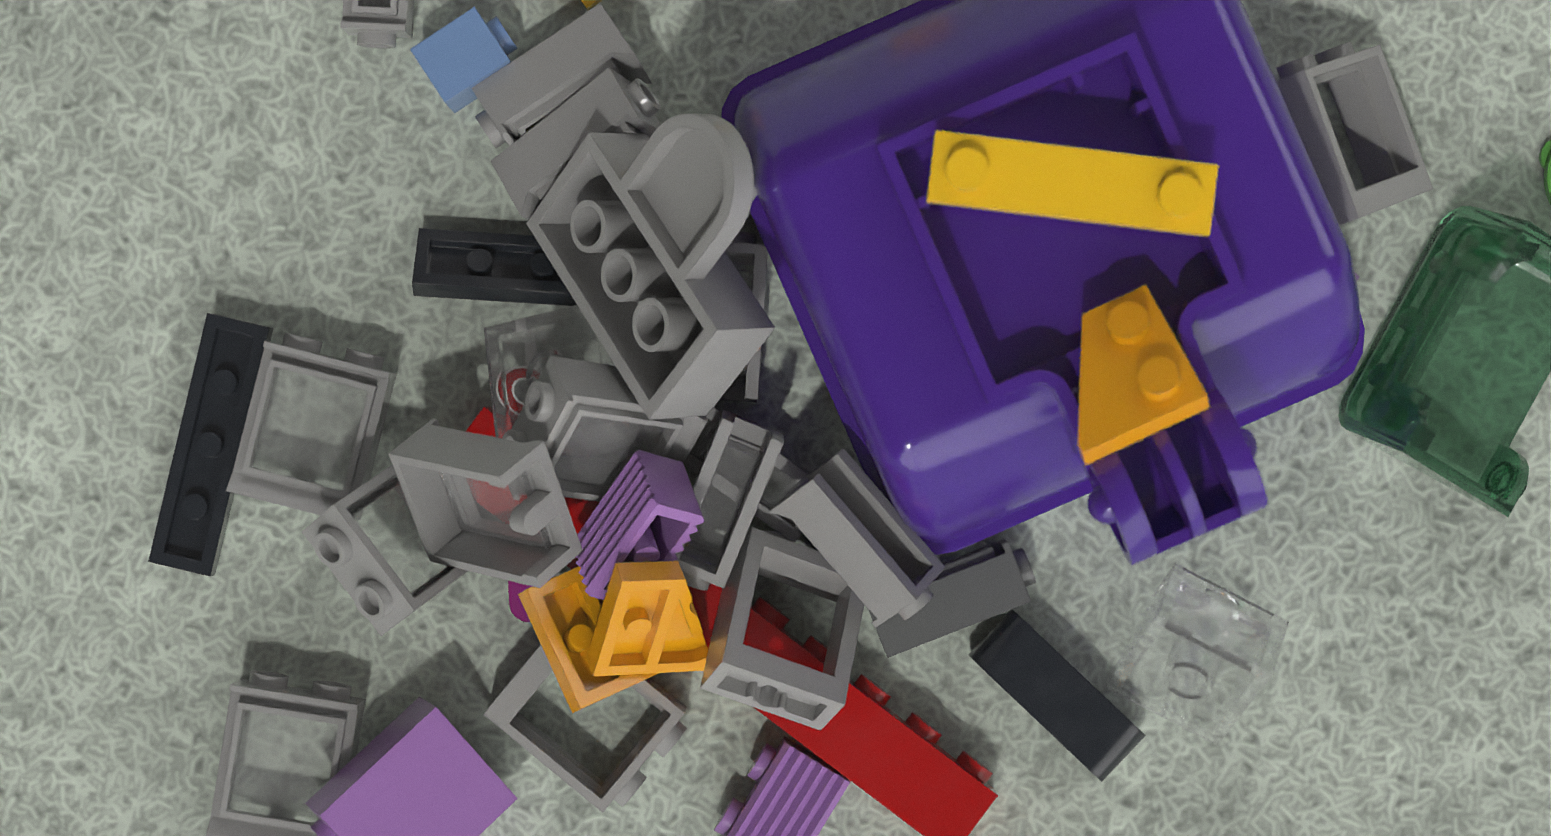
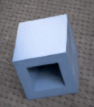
M473 7L410 50L443 101L456 113L477 99L472 87L509 64L511 60L507 55L518 48L497 16L486 23L477 9Z

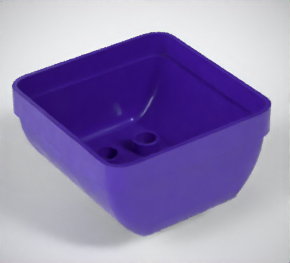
M920 0L747 76L731 89L722 107L721 118L732 124L740 133L751 157L754 187L757 191V196L751 203L750 213L864 473L894 506L903 522L924 541L935 555L956 552L1086 494H1089L1087 506L1090 515L1099 523L1109 525L1120 549L1131 566L1267 507L1268 499L1259 469L1254 460L1258 446L1253 434L1247 429L1242 428V426L1337 386L1354 372L1363 354L1365 328L1360 312L1357 280L1349 247L1241 0ZM937 130L1219 165L1210 236L1201 237L926 203L934 133ZM1146 285L1206 391L1210 408L1085 465L1078 448L1082 314Z

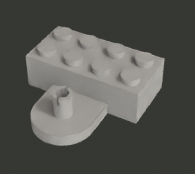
M679 114L663 122L650 138L648 134L589 132L526 223L649 420L707 416L775 329V326L725 252L744 225L751 203L757 196V191L754 187L751 157L742 136L732 124L715 115Z

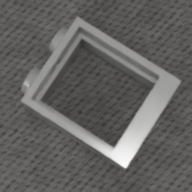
M1347 42L1316 55L1310 54L1276 68L1280 78L1276 82L1339 225L1433 189L1381 45L1355 52L1352 43ZM1327 82L1329 84L1366 187L1358 190L1354 188L1317 88L1318 85Z
M752 527L745 536L726 585L722 588L700 688L821 730L845 705L864 603L819 551L794 543L787 536L779 532L761 531ZM758 574L837 602L823 672L743 644Z
M540 645L483 715L602 813L613 800L623 807L647 778L639 771L643 763L653 751L665 757L687 730V727L679 721L685 714L686 706L652 678L631 686L658 708L661 714L605 782H603L519 713L521 708L553 671Z

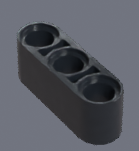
M1013 609L968 654L1101 782L1146 736Z

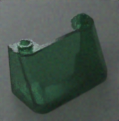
M1460 206L1450 211L1435 228L1348 386L1339 406L1338 418L1341 426L1347 431L1485 508L1509 517L1518 499L1523 495L1529 476V465L1526 458L1512 448H1509L1551 372V235L1530 221L1473 206Z

